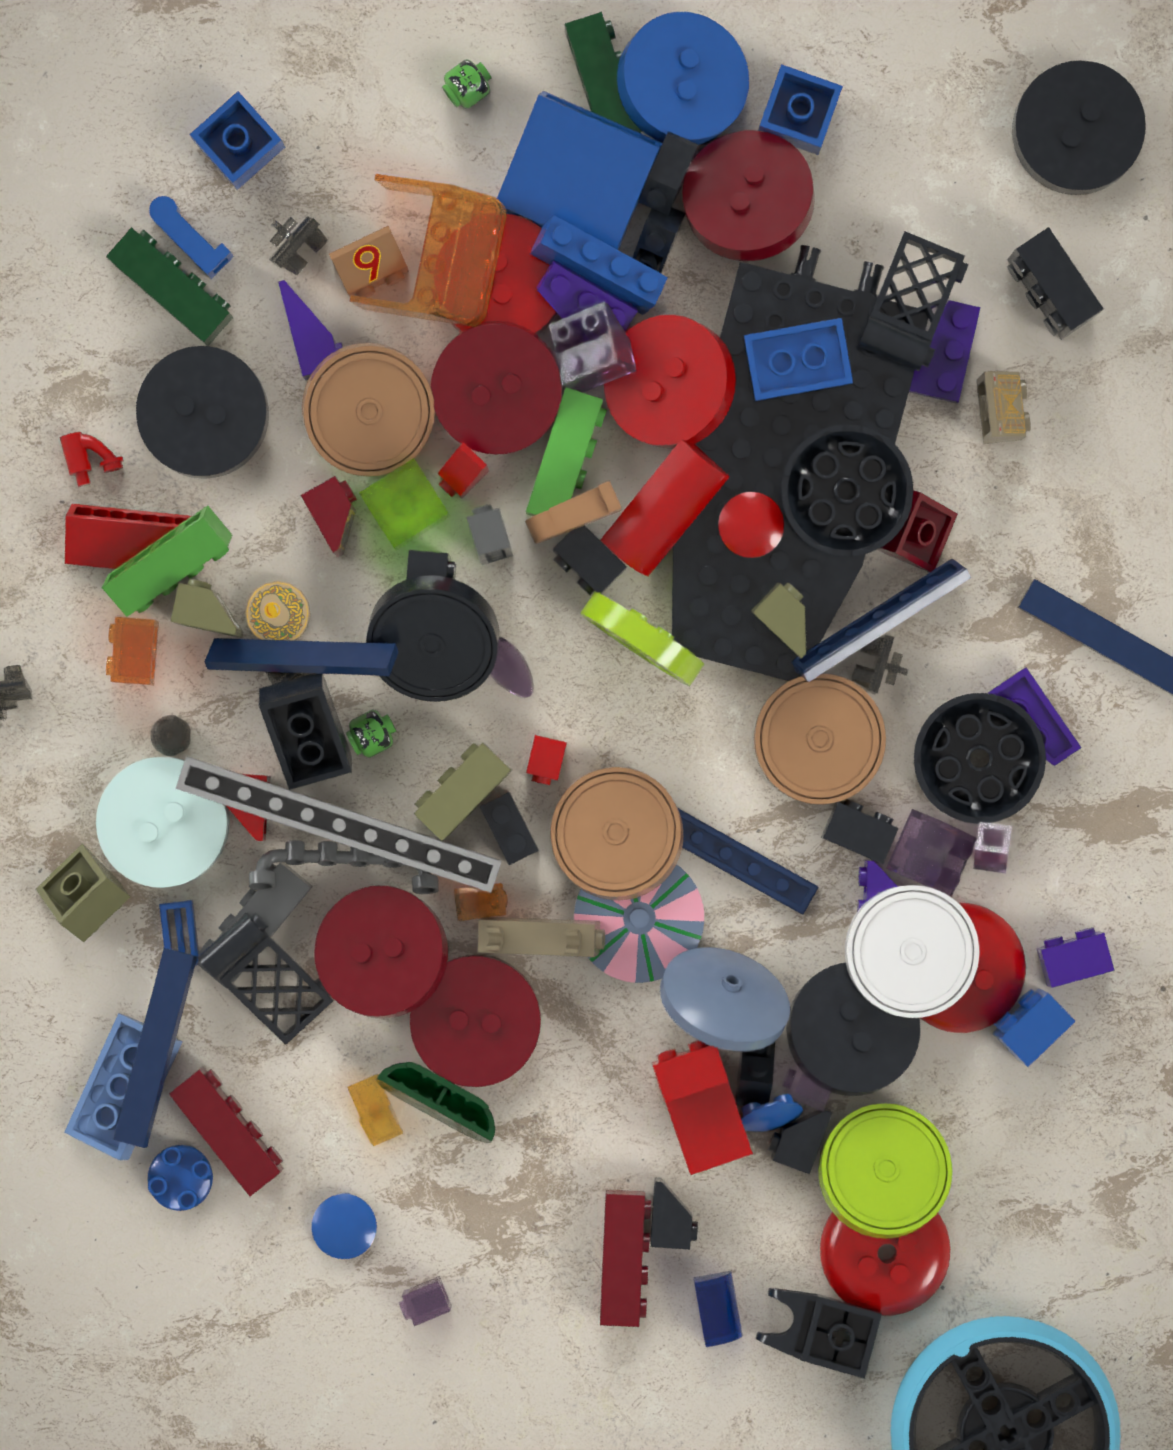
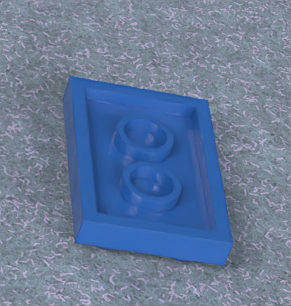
M842 318L744 335L755 401L853 383Z

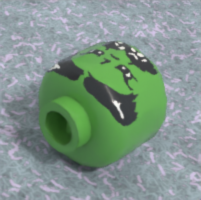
M466 59L444 75L445 84L442 86V89L456 108L461 105L468 109L490 93V86L487 81L492 77L481 62L475 65L472 61Z
M373 709L351 720L349 723L350 730L346 732V735L357 755L362 753L365 757L371 758L393 745L391 734L396 732V728L388 714L382 717L377 710Z

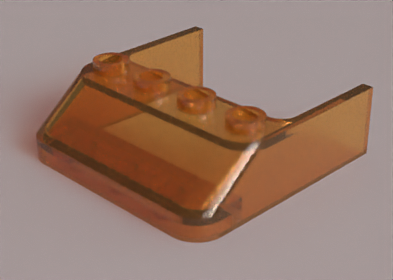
M375 174L374 180L387 190L433 196L412 299L407 303H399L351 295L350 302L368 311L463 326L480 324L487 314L507 212L504 204L494 196L451 184Z

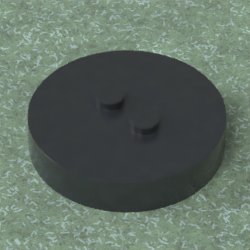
M1092 61L1064 62L1047 69L1035 78L1019 100L1012 122L1014 149L1024 169L1033 179L1046 188L1068 195L1095 193L1118 181L1137 159L1145 138V113L1141 100L1133 86L1114 69Z
M192 346L167 355L149 371L138 393L136 420L144 444L162 464L179 474L207 479L221 477L234 472L255 455L267 432L269 406L260 380L240 358L219 348Z
M419 576L394 585L380 597L370 617L366 643L396 644L399 652L390 676H379L387 685L410 698L441 702L461 698L476 690L487 680L496 663L500 631L496 615L490 604L472 587L448 577Z
M839 963L818 972L796 994L790 1006V1015L786 1025L787 1041L797 1066L817 1086L839 1095L861 1096L883 1089L907 1070L918 1049L920 1019L896 1016L871 1004L853 984L846 963Z

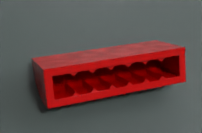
M681 439L600 541L628 566L649 577L730 476L697 445Z
M71 504L65 517V564L117 569L191 516Z

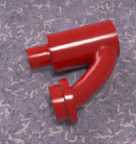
M75 432L60 437L70 476H75L78 487L91 484L88 472L92 468L86 449L92 450L104 460L99 462L100 467H103L104 473L114 472L123 468V457H116L108 447L91 435Z

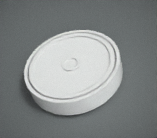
M904 885L876 894L858 910L847 932L845 960L853 984L871 1004L896 1016L920 1018L946 1010L965 994L977 971L979 942L970 917L953 898L930 887Z

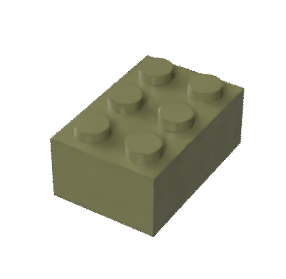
M473 743L460 756L464 762L456 770L450 767L437 780L441 786L434 793L427 790L414 804L418 808L414 815L441 841H444L513 771L485 743H482L479 747Z

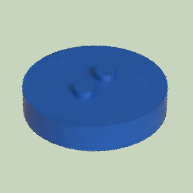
M672 12L660 15L646 23L628 42L618 64L617 86L625 111L635 125L645 134L663 143L669 131L700 145L719 136L737 119L743 110L749 91V70L739 44L723 26L700 14Z

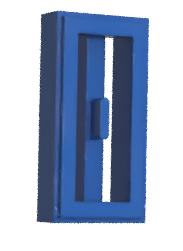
M193 900L159 904L164 948L173 950L168 910L173 909L178 951L186 953L181 908H186L191 955L199 956Z

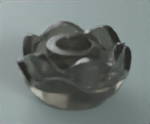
M164 716L158 719L152 726L150 734L151 743L163 755L175 756L185 751L190 745V726L178 716ZM169 732L173 733V738L171 739L167 736Z

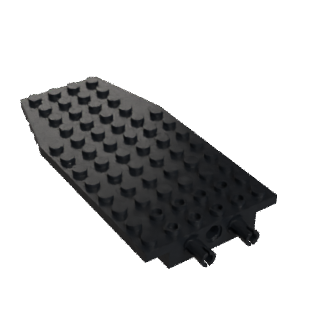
M807 245L800 246L795 273H791V275L744 262L739 263L720 335L734 363L736 376L735 393L731 407L721 424L706 438L695 443L730 477L673 546V640L696 657L787 681L801 677L791 664L799 656L754 615L751 610L777 583L783 586L790 583L804 596L799 602L805 606L807 652L821 642L861 570L866 555L852 557L830 555L813 548L797 535L787 520L781 499V483L787 462L792 453L805 439L819 430L835 425L851 424L869 427L882 433L895 444L915 371L910 367L858 347L878 298L876 293L884 266L876 264L871 277L870 273L873 263L864 261L858 290L854 289V291L820 283L813 278L821 250L813 247L810 259L807 260L810 248ZM893 301L882 303L879 311L891 317L902 314L897 303ZM905 305L908 311L916 308ZM926 312L911 316L915 327L926 330L928 322ZM842 318L853 380L852 384L755 401L744 335ZM848 481L840 483L838 486L839 497L843 500H850L854 497L856 492L854 485ZM746 492H757L770 497L779 506L784 518V531L780 542L772 551L760 557L748 558L735 554L724 544L719 533L718 525L722 509L730 499Z

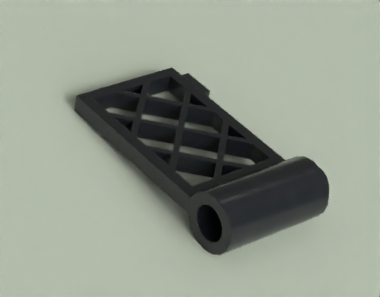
M904 231L858 347L917 371L922 366L928 368L935 349L930 347L934 333L954 283H962L969 265L963 262L965 255ZM908 243L920 248L924 258L909 263L904 252L906 244ZM945 258L955 262L952 271L939 275L933 261ZM901 260V262H902L903 265L900 266V267H897L898 264H899V261ZM927 263L933 278L919 283L913 268ZM906 271L913 286L898 291L893 281V276ZM948 279V282L945 287L943 281ZM937 284L942 297L939 300L928 303L922 289ZM890 288V290H891L892 293L889 294V295H886L888 289ZM916 291L922 306L908 311L901 296ZM895 299L902 314L891 317L879 311L882 303ZM937 307L936 312L934 314L932 309ZM926 312L931 323L928 332L915 327L911 316Z
M246 912L197 958L215 979L227 987L262 1023L287 1045L333 1002V999L322 985L320 978L315 981L266 933L265 930L269 927L267 923L257 913L251 916ZM269 946L276 953L275 964L258 965V955ZM281 958H282L287 964H281ZM275 971L274 986L256 987L257 972ZM280 971H295L297 973V986H279ZM239 972H252L251 987H237L231 980ZM304 980L308 986H302V981ZM302 992H316L322 998L313 1007H301ZM256 993H274L273 1008H258L256 1006ZM279 993H296V1007L278 1008ZM245 994H251V999H249ZM295 1014V1024L284 1033L277 1026L278 1015Z

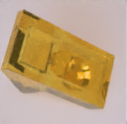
M378 1073L347 1087L360 1116L358 1119L359 1123L373 1146L403 1134L385 1089L376 1082Z

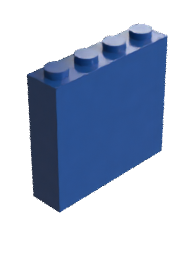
M542 91L538 94L495 204L502 207L501 211L503 213L524 216L541 228L555 215L619 250L637 208L648 175L663 143L553 94Z

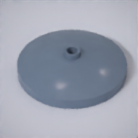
M702 947L682 952L670 961L660 983L661 1000L672 1020L692 1037L717 1048L731 1051H753L769 1046L781 1036L789 1019L790 1002L779 980L757 961L731 950Z

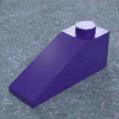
M282 280L278 283L302 377L308 380L318 364L331 353L343 348L342 342H335L333 335L287 282Z

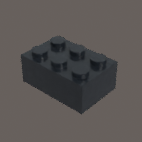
M1049 227L1016 248L1007 259L1010 263L1007 268L1016 282L1022 281L1028 290L1025 293L1028 301L1035 309H1041L1046 317L1043 320L1044 324L1053 336L1058 335L1061 340L1095 318L1104 309Z
M312 673L259 688V708L289 790L352 773V754L324 674Z

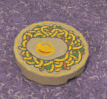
M274 581L265 583L254 590L247 600L245 616L247 626L258 639L296 641L306 631L311 612L309 602L301 590L290 583Z

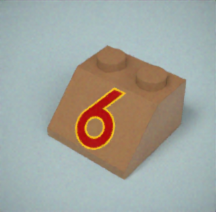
M389 226L329 253L350 299L357 297L358 300H363L376 292L374 288L384 283L387 286L397 284L404 280V274L409 272Z

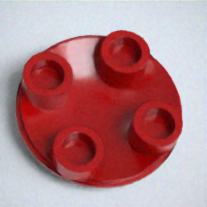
M746 492L730 499L722 509L719 517V533L724 544L735 554L748 558L760 557L772 551L780 542L784 531V518L779 506L770 497L757 492Z

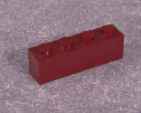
M202 1067L170 1092L169 1095L249 1197H251L284 1169L281 1165L283 1158L273 1146L267 1148L260 1139L263 1133L252 1120L247 1122L240 1112L243 1108L233 1095L227 1097L220 1086L223 1083L212 1069L207 1071Z
M607 1189L605 1191L600 1325L639 1327L640 1318H646L647 1298H641V1285H648V1265H642L643 1252L649 1253L650 1233H644V1220H650L651 1200H645V1191Z

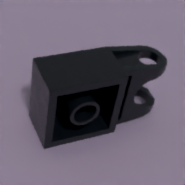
M779 1288L768 1289V1296L776 1298L790 1307L794 1319L791 1327L785 1332L764 1333L758 1331L756 1340L801 1361L865 1379L882 1316L881 1312L816 1293ZM840 1327L846 1328V1334H850L849 1340H843L842 1344L835 1343L836 1337H832L833 1331H839Z

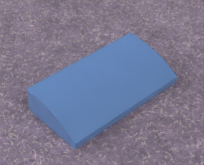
M120 1013L116 1017L64 1132L119 1161L129 1160L135 1148L134 1145L113 1140L144 1025V1023ZM177 1038L175 1040L167 1075L183 1042Z

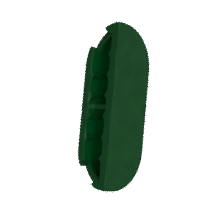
M413 1062L391 1065L385 1068L376 1078V1082L383 1089L416 1109L472 1139L484 1143L492 1142L495 1135V1123L489 1106L482 1099Z

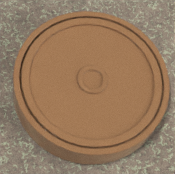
M358 343L340 348L331 353L314 369L303 393L302 417L309 439L318 453L327 462L339 470L353 475L380 476L404 467L423 449L431 434L434 423V398L426 377L406 355L382 344Z
M821 674L810 682H807L801 676L779 687L762 706L754 729V750L758 764L766 778L786 796L810 804L836 803L857 794L868 785L877 773L886 747L884 721L873 699L854 682L832 674Z
M604 768L581 777L563 794L552 817L551 844L559 866L567 877L580 889L595 897L606 900H629L653 891L672 873L682 851L683 824L672 797L654 778L630 768Z

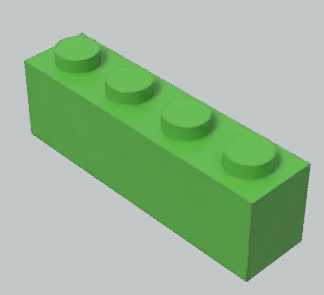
M567 387L565 388L526 509L527 515L535 516L545 512L549 508L573 498L575 488L582 490L587 471L582 470L585 457L591 459L597 440L592 439L595 426L602 427L607 409L602 408L603 399Z
M207 505L109 573L102 589L126 617L135 611L142 613L153 604L155 597L161 593L163 596H166L174 591L181 579L186 576L189 579L196 576L204 568L203 564L210 559L214 561L221 559L229 551L228 546L232 533Z

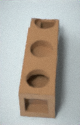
M607 481L594 489L527 519L525 523L534 543L538 544L620 512L622 507L610 481Z

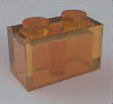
M115 617V624H110L108 634L109 643H113V654L108 656L106 661V675L111 676L110 682L154 686L159 621L154 619Z

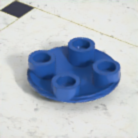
M783 1094L775 1097L773 1102L763 1105H760V1103H749L741 1108L743 1114L741 1120L746 1131H772L795 1121L803 1113V1108L800 1104L793 1101L792 1095Z
M175 1145L164 1149L153 1159L148 1171L149 1192L159 1204L176 1211L189 1210L202 1203L208 1196L213 1183L212 1167L206 1156L196 1148L187 1145Z
M350 1193L337 1194L324 1200L316 1209L312 1219V1235L317 1246L333 1258L352 1259L363 1254L371 1246L376 1236L377 1222L373 1210L363 1199Z

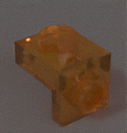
M494 883L491 893L472 886L454 888L457 921L506 915L508 898L502 883Z

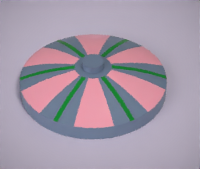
M676 864L672 873L661 885L637 898L620 901L606 900L595 897L580 889L575 904L574 920L600 921V929L605 930L604 949H600V953L597 956L588 957L597 968L609 976L622 981L645 983L662 979L666 967L674 957L682 952L698 947L704 928V908L695 883Z

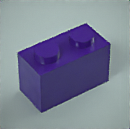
M1094 927L1076 931V938L1064 941L1062 936H1057L1044 940V946L1037 948L1046 985L1053 988L1115 971L1105 933L1095 932Z

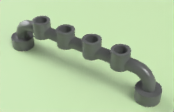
M293 840L285 843V849L270 850L261 856L257 862L256 870L249 873V888L254 890H270L275 888V872L270 871L269 867L276 862H285L289 865L318 863L322 866L351 864L355 867H365L371 864L383 865L388 868H396L405 864L351 846L350 851H338L337 843L331 841L318 843V850H305V843L303 841ZM417 869L419 875L412 877V891L417 894H433L438 892V876Z

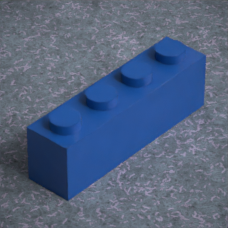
M555 215L542 226L530 252L532 256L549 265L553 260L561 263L635 306L641 315L646 314L656 305L668 278Z

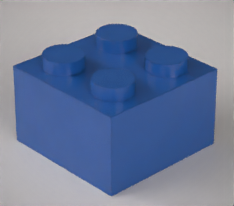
M781 64L758 131L775 134L784 138L796 148L819 155L843 86Z
M239 91L189 134L194 143L236 190L241 188L286 148L282 139Z
M1040 988L1035 992L1032 989L1026 992L1018 1001L1021 1006L1012 1014L1006 1012L995 1022L994 1025L997 1029L992 1033L1019 1062L1027 1067L1076 1022L1048 992Z

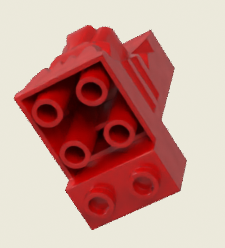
M699 1040L689 1043V1050L676 1053L675 1049L656 1055L658 1060L652 1062L690 1175L753 1154L717 1047Z

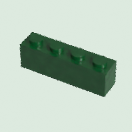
M602 12L565 23V34L590 111L639 133L643 132L628 116L619 96L617 70L622 53L620 50L614 51L611 40L616 39L611 20L605 21Z
M131 227L107 254L106 258L206 346H209L233 319V316L227 311L231 305L217 293L211 297L205 292L203 288L206 284L193 272L189 276L179 269L182 263L168 250L164 255L154 247L158 242L145 230L138 233Z

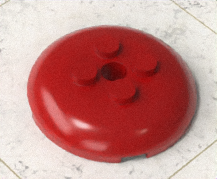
M958 903L970 917L977 933L979 942L977 971L971 985L956 1003L942 1012L920 1017V1019L940 1030L968 1033L979 1031L995 1024L1006 1012L1013 1008L1025 982L1026 961L1024 950L1017 934L1001 916L990 909L976 904Z
M831 1212L821 1235V1264L824 1274L835 1293L847 1303L881 1312L882 1316L903 1314L918 1308L928 1301L942 1284L950 1262V1239L945 1223L939 1213L924 1226L908 1235L896 1238H875L854 1231ZM882 1245H893L895 1253L891 1258L882 1260L878 1257V1250Z

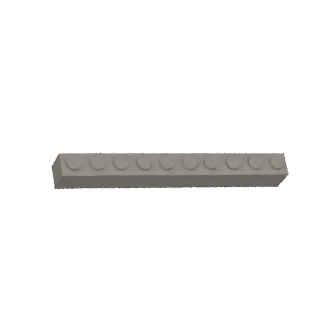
M189 756L185 758L175 788L490 893L492 892L502 862L500 859Z

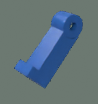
M160 196L151 202L149 213L154 222L210 279L234 257L222 243L214 249L181 216L179 207L170 197Z

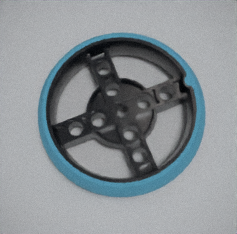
M997 1316L977 1319L961 1324L939 1336L918 1355L907 1370L898 1389L892 1411V1450H917L916 1422L923 1397L936 1376L948 1364L952 1363L970 1398L963 1406L958 1417L957 1437L933 1450H969L970 1444L977 1440L985 1443L983 1450H1051L1054 1442V1427L1092 1407L1094 1416V1442L1092 1450H1120L1121 1432L1118 1407L1113 1390L1099 1364L1086 1349L1064 1332L1039 1321L1021 1317ZM996 1343H1018L1034 1346L1058 1358L1073 1374L1038 1393L1015 1383H996L978 1348ZM971 1367L982 1368V1375L978 1380L969 1381L966 1379V1373ZM1068 1393L1071 1395V1401L1066 1407L1056 1406L1055 1402L1060 1394ZM987 1396H996L998 1398L996 1407L991 1410L982 1408V1402ZM1033 1409H1040L1042 1411L1041 1419L1036 1423L1027 1422V1414ZM1006 1425L1010 1429L1011 1435L1005 1438L1000 1434L999 1428Z

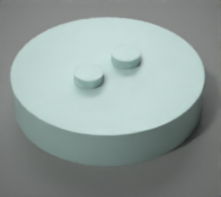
M152 757L135 762L120 771L110 781L101 796L96 814V830L101 849L108 861L118 872L138 884L165 888L188 883L207 872L218 860L226 845L230 827L229 809L226 805L175 789L185 761L183 759Z

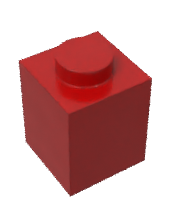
M535 735L526 773L532 774L531 781L546 785L551 784V779L558 781L567 742Z

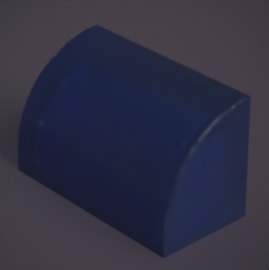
M732 1271L693 1277L705 1346H717L741 1338L743 1332Z

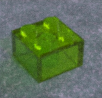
M414 458L359 492L396 551L450 517L448 510Z

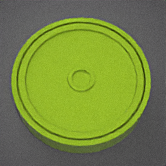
M598 592L592 594L580 613L581 616L608 636L689 687L705 665L695 655L675 642L672 634L659 626L656 629L647 623V617L635 609L631 608L629 611Z
M873 1104L853 1111L843 1118L832 1130L820 1154L818 1177L827 1205L842 1223L866 1236L896 1238L918 1230L939 1212L950 1191L952 1161L948 1146L941 1133L923 1115L897 1104Z

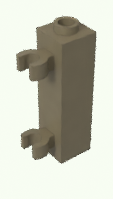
M483 917L478 920V953L595 957L600 953V949H604L605 930L600 929V921Z

